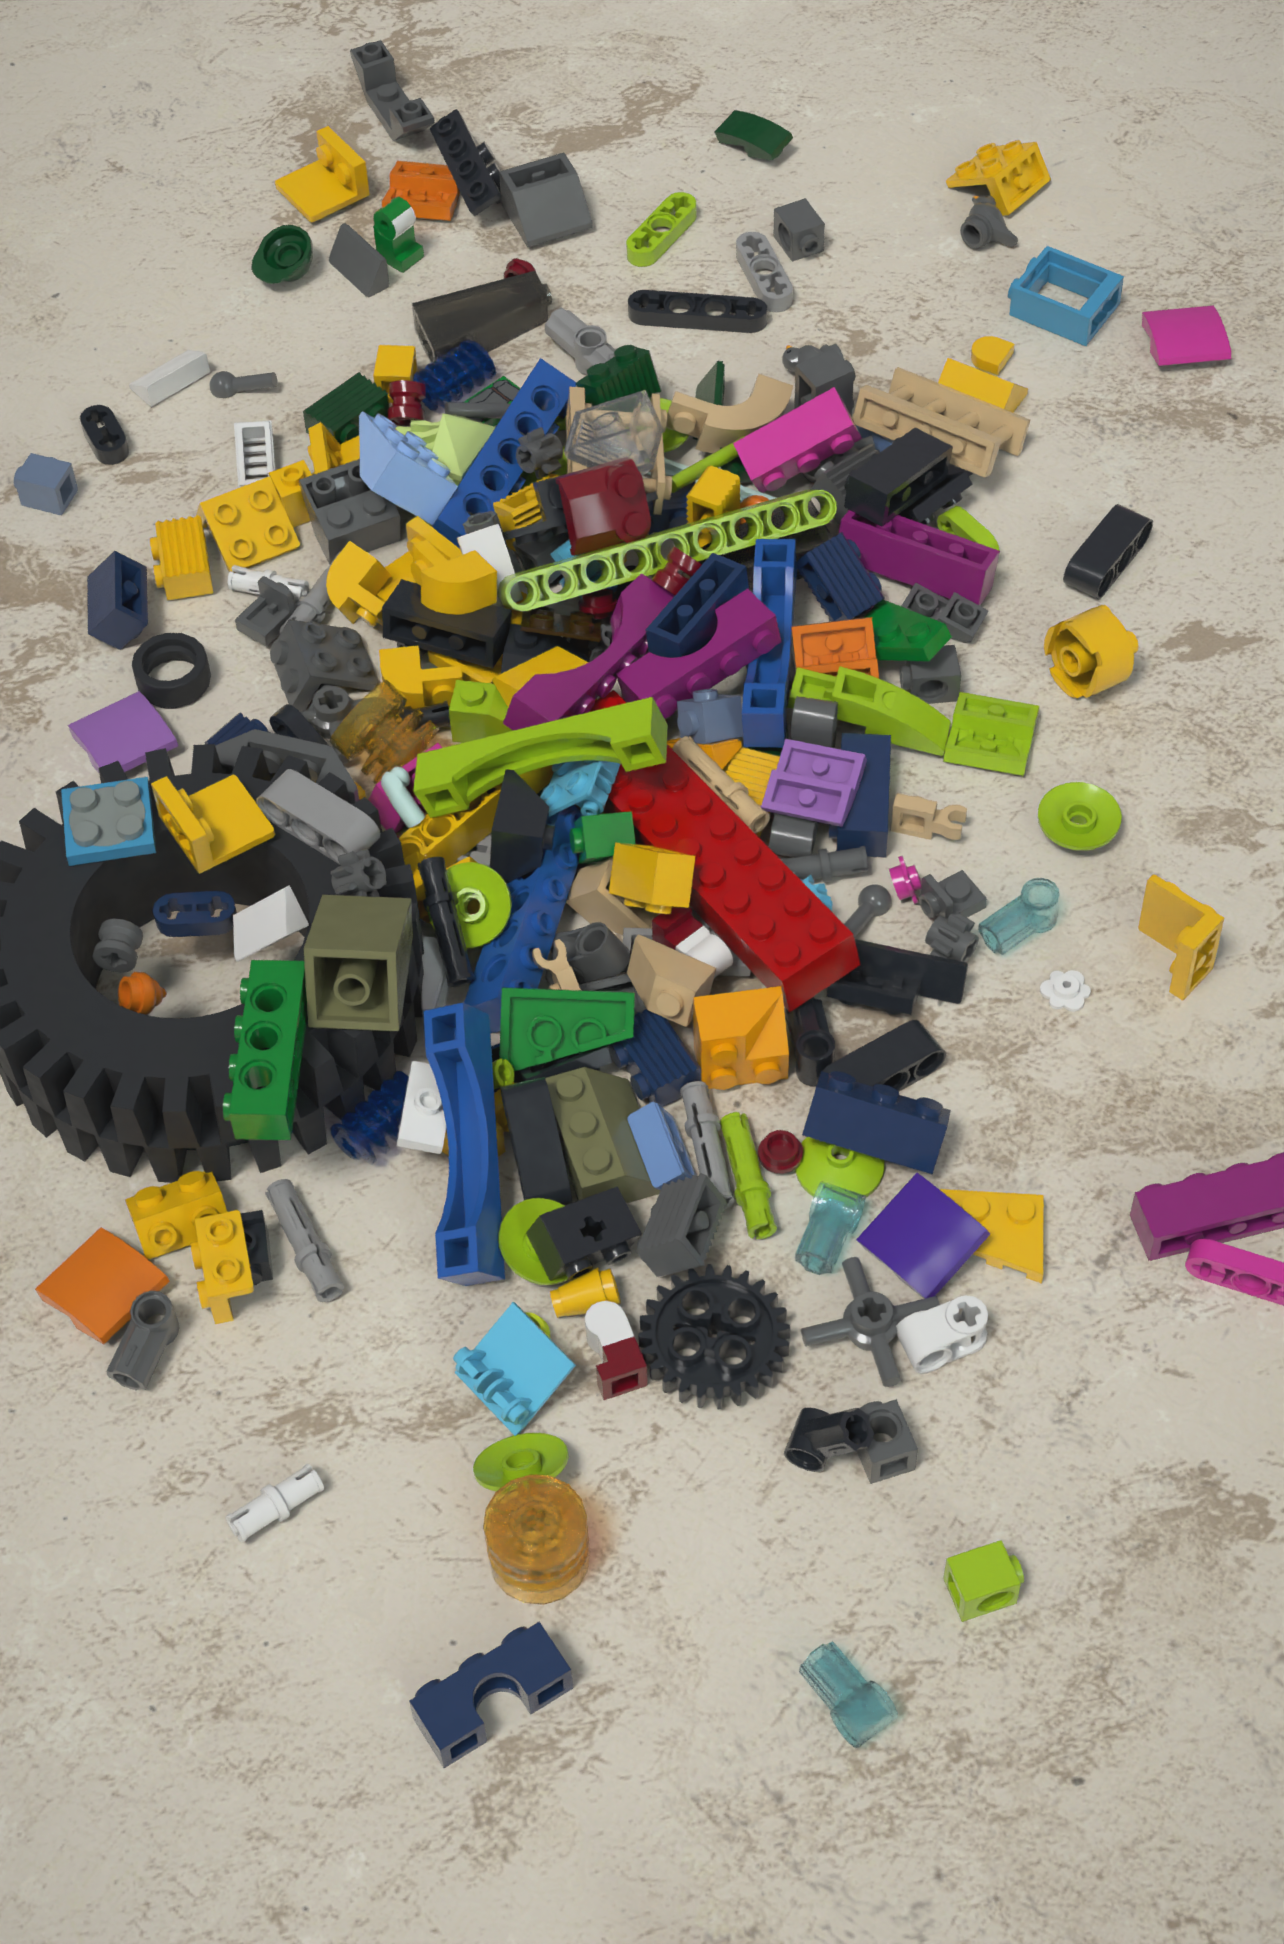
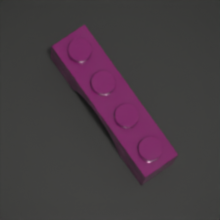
M746 589L715 609L718 620L716 632L709 643L700 650L690 655L676 658L661 657L649 652L616 673L623 700L629 703L653 697L664 719L670 717L678 710L677 701L693 698V691L712 688L781 643L776 615L749 589Z

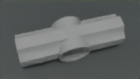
M562 307L555 310L545 323V333L575 358L576 368L582 374L587 375V370L591 366L605 363L614 357L615 349L607 343L606 332L598 326H587L570 310H565Z

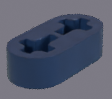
M221 891L166 894L159 898L153 907L157 929L161 934L168 937L226 934L233 929V915L237 914L234 899L231 895ZM223 909L220 912V916L212 917L215 913V910ZM179 911L175 919H168L171 917L172 912Z

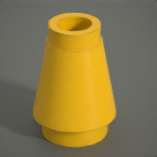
M599 1267L558 1287V1289L550 1291L551 1301L557 1318L586 1314L592 1305L601 1301L621 1304L619 1291L611 1268L600 1271Z

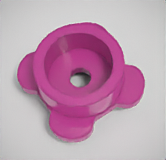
M903 855L899 856L900 865L889 868L894 888L899 900L912 897L914 904H917L919 902L915 891L921 889L918 871L915 865L907 867Z

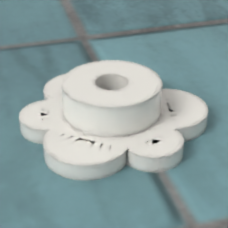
M1070 970L1065 974L1061 971H1053L1050 974V980L1042 982L1040 993L1044 998L1050 999L1049 1004L1053 1009H1062L1064 1007L1069 1011L1076 1012L1083 1008L1084 999L1090 996L1091 989L1088 985L1084 984V976L1078 971Z

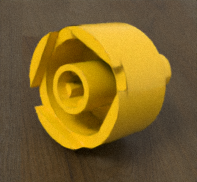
M1106 605L1091 608L1059 622L1048 629L1044 639L1045 656L1051 654L1054 666L1049 668L1050 673L1057 685L1073 698L1081 696L1087 698L1126 681L1133 670L1134 653L1139 648L1138 640L1134 633L1129 630L1126 631L1120 620L1112 614Z

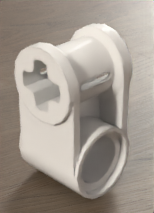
M965 1295L929 1310L915 1312L901 1320L896 1326L897 1336L915 1372L920 1374L932 1372L946 1363L981 1350L987 1339V1307L978 1298ZM960 1308H962V1315H959Z

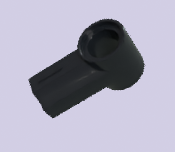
M812 997L793 1011L789 1012L786 1008H784L796 1059V1075L803 1084L817 1086L816 1080L821 1071L835 1061V1040L829 1033L822 1000Z
M858 1407L832 1414L816 1408H803L799 1413L785 1448L784 1456L790 1463L801 1469L820 1472L824 1469L829 1457L869 1448L874 1436L870 1426V1416Z

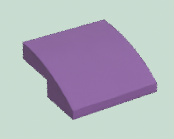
M140 691L68 725L73 739L87 752L92 766L98 773V768L115 761H119L122 769L126 772L146 762L145 752L164 748L170 751L179 746L165 721Z
M785 739L777 769H772L761 808L767 812L842 827L852 807L867 762L865 754Z

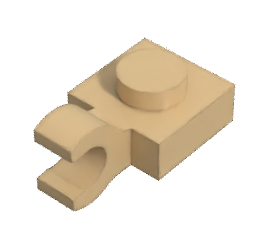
M897 793L892 810L891 831L929 840L932 839L933 833H937L948 839L958 840L961 838L962 825L952 823L951 821L965 823L967 808L961 805H949L944 809L937 810L936 801Z
M560 939L553 942L557 951V957L552 961H547L542 957L539 947L533 949L532 957L534 963L540 969L549 971L553 975L554 984L548 986L549 989L581 990L573 969L568 964L566 947Z

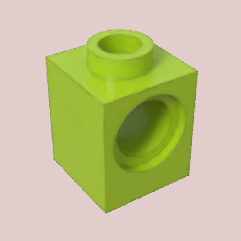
M1002 1540L946 1558L943 1579L959 1617L964 1622L1017 1604L1020 1586L1024 1583V1574L1017 1557L1014 1554L1008 1556Z

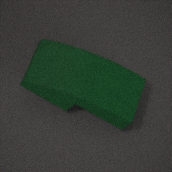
M734 110L714 131L719 143L744 146L748 157L774 160L793 139L791 132L778 124L755 114Z

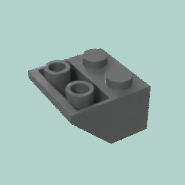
M564 152L499 171L502 206L527 247L593 228L578 173Z
M360 459L299 480V486L314 534L329 565L337 553L342 551L349 541L366 552L400 541V514L394 503L371 491L361 479Z

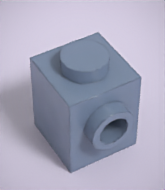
M30 453L24 464L18 467L14 475V486L17 489L20 503L22 506L62 516L78 491L72 463L57 460L53 457Z
M703 689L693 691V698L677 701V724L680 731V739L685 736L689 738L690 736L695 743L709 744L743 737L740 695L718 694L717 689Z

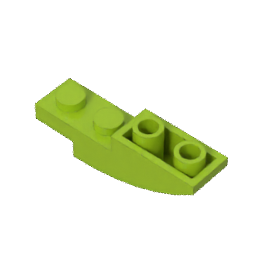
M839 666L837 677L797 667L787 708H794L797 696L838 702L837 720L866 726L865 734L891 735V744L943 756L951 721L922 699L884 680Z

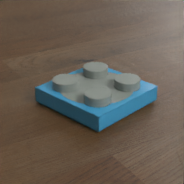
M148 777L61 789L66 857L69 866L156 853Z

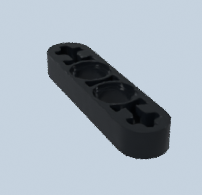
M638 290L633 292L628 298V317L633 323L643 326L756 333L763 330L767 325V305L761 299L754 297ZM676 307L688 309L684 313H675L671 310ZM710 310H721L724 312L716 316L707 314Z

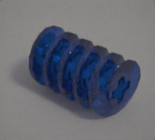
M465 340L458 347L450 349L447 354L438 357L436 361L427 364L425 369L416 371L413 381L426 385V398L422 402L431 411H436L438 404L445 408L446 402H452V399L455 401L461 400L463 392L466 394L472 393L474 385L477 387L484 385L485 378L493 379L496 376V367L488 352L479 343Z
M396 1071L393 1075L394 1080H385L381 1085V1091H372L368 1096V1102L360 1101L355 1107V1113L347 1112L341 1119L342 1124L335 1123L331 1126L330 1132L335 1143L353 1160H360L362 1158L367 1163L373 1165L377 1161L372 1150L374 1147L386 1154L389 1152L390 1147L385 1138L388 1136L397 1142L398 1127L401 1122L409 1078L404 1072Z

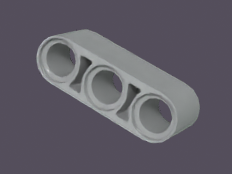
M287 769L256 800L258 807L269 821L340 864L338 856L352 851L356 853L365 849L368 850L380 838L381 833L378 826L367 814L292 769Z

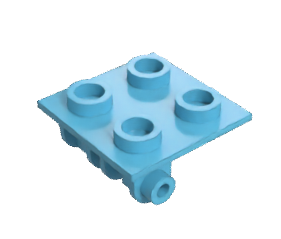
M594 760L554 764L552 766L554 773L551 781L540 796L549 806V817L574 804L581 808V813L584 816L601 814L605 808L608 794L611 792L620 764Z
M515 1302L511 1303L474 1350L470 1351L467 1347H463L453 1357L456 1363L455 1374L514 1436L521 1433L576 1366Z

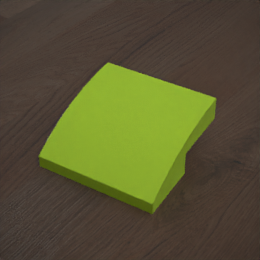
M960 692L953 714L952 727L945 747L943 762L1024 776L1039 706Z

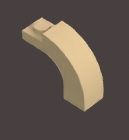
M758 373L749 398L740 404L732 406L712 404L675 391L667 412L666 428L698 438L696 450L715 453L720 447H725L783 416L792 394L793 385Z

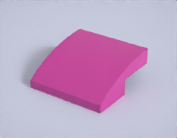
M1214 305L1142 312V327L1150 337V353L1158 366L1231 359L1232 352L1228 336Z

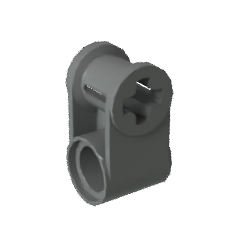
M601 922L591 923L585 927L568 932L556 933L553 940L554 942L560 939L564 943L568 964L572 967L579 985L602 978L614 977L626 968L630 960L629 949ZM552 943L550 951L552 953V960L557 957V951ZM546 971L545 978L547 982L551 985L554 984L553 975Z

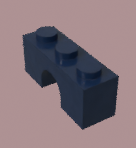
M539 1621L528 1629L523 1626L511 1631L502 1640L500 1646L487 1654L476 1653L470 1656L459 1666L457 1672L442 1681L434 1679L424 1684L416 1692L415 1697L409 1700L415 1723L443 1768H446L488 1742L484 1722L477 1713L480 1703L487 1696L497 1692L514 1694L523 1702L531 1715L573 1689L572 1672Z

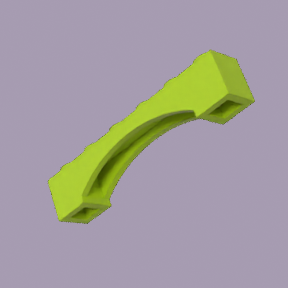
M653 697L419 753L417 754L413 792L430 818L469 809L471 801L503 782L506 769L514 770L520 775L549 765L594 760L622 764L625 771L628 772L666 763L668 725Z

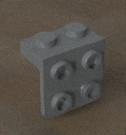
M289 619L280 636L271 646L270 658L280 679L281 689L285 693L288 704L300 711H305L321 683L373 690L378 683L360 634L354 629Z

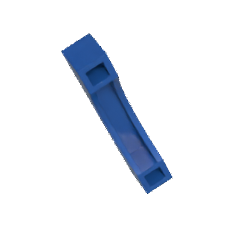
M756 539L753 594L776 615L781 643L748 664L742 703L744 747L783 748L785 742L792 650L791 626H793L797 578L795 539Z
M463 1002L425 1010L423 1013L426 1056L441 1097L449 1147L447 1196L442 1217L435 1232L438 1279L463 1286L505 1280L504 1258L501 1254L498 1240L502 1215L490 1016Z

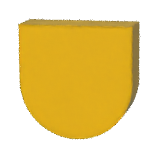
M994 336L981 337L972 345L971 361L977 368L999 375L1013 355L1015 344Z

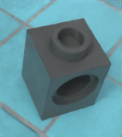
M806 198L774 208L773 236L792 262L824 251L825 223Z
M955 645L943 646L930 661H906V666H900L899 668L901 688L908 690L909 693L928 704L956 702L960 693L961 671Z
M897 1399L886 1403L874 1401L860 1407L859 1409L870 1416V1426L874 1434L884 1433L892 1438L888 1442H878L873 1439L869 1448L857 1450L870 1484L914 1471L918 1448Z

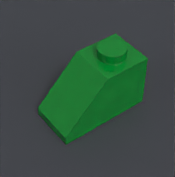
M632 811L581 816L574 822L575 828H570V846L573 854L578 853L579 864H595L605 859L613 858L615 842L636 844Z

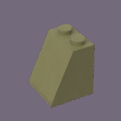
M322 895L304 946L308 1027L399 1031L413 940L411 898Z

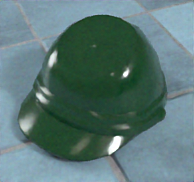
M282 225L273 229L263 237L252 259L251 269L253 274L268 284L280 283L282 281L291 282L303 277L308 272L313 259V243L309 234L301 227L295 225Z

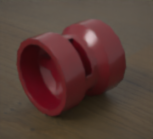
M409 380L391 382L389 384V396L393 402L392 406L388 409V419L399 426H410L411 420H425V411L422 409L421 401L426 398V385Z
M673 546L667 555L668 562L663 569H659L652 580L676 595L702 564ZM679 569L683 571L681 575L677 573Z

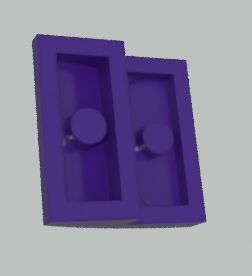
M917 1172L856 1240L865 1250L892 1270L902 1282L925 1299L936 1296L989 1237L990 1233L963 1208Z

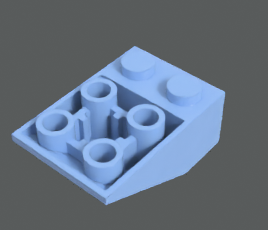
M362 411L359 415L361 479L371 491L433 525L458 487L448 476L451 470L437 460L438 456L425 447L427 443L414 433L407 431L404 436L396 430L397 426L383 415L377 414L373 418Z

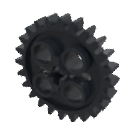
M707 1264L705 1276H699L694 1269H689L688 1280L686 1281L681 1280L675 1274L671 1276L672 1290L660 1285L656 1287L658 1301L647 1299L646 1313L648 1315L640 1316V1330L642 1332L638 1333L639 1347L644 1348L641 1353L645 1363L651 1364L650 1378L655 1380L664 1377L662 1380L664 1393L678 1387L679 1402L683 1403L693 1394L697 1397L698 1408L703 1407L707 1398H713L717 1409H722L724 1397L729 1396L737 1406H740L742 1392L746 1391L756 1399L759 1397L758 1382L771 1387L773 1385L772 1371L783 1372L784 1359L782 1357L789 1356L790 1342L786 1341L790 1339V1324L785 1323L787 1310L785 1307H777L778 1294L776 1292L764 1295L765 1281L763 1279L751 1286L749 1284V1271L745 1270L738 1278H733L731 1265H727L724 1268L722 1275H715L713 1266ZM692 1308H700L705 1310V1312L700 1315H692L687 1313V1311ZM738 1316H745L750 1318L751 1321L738 1323L732 1319ZM684 1348L696 1351L691 1356H682L677 1352ZM728 1357H738L743 1361L738 1364H728L723 1360Z

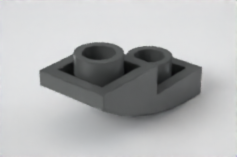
M917 583L914 584L901 605L904 608L945 623L952 636L951 639L969 642L972 641L988 613L987 609L955 592L950 600H947Z

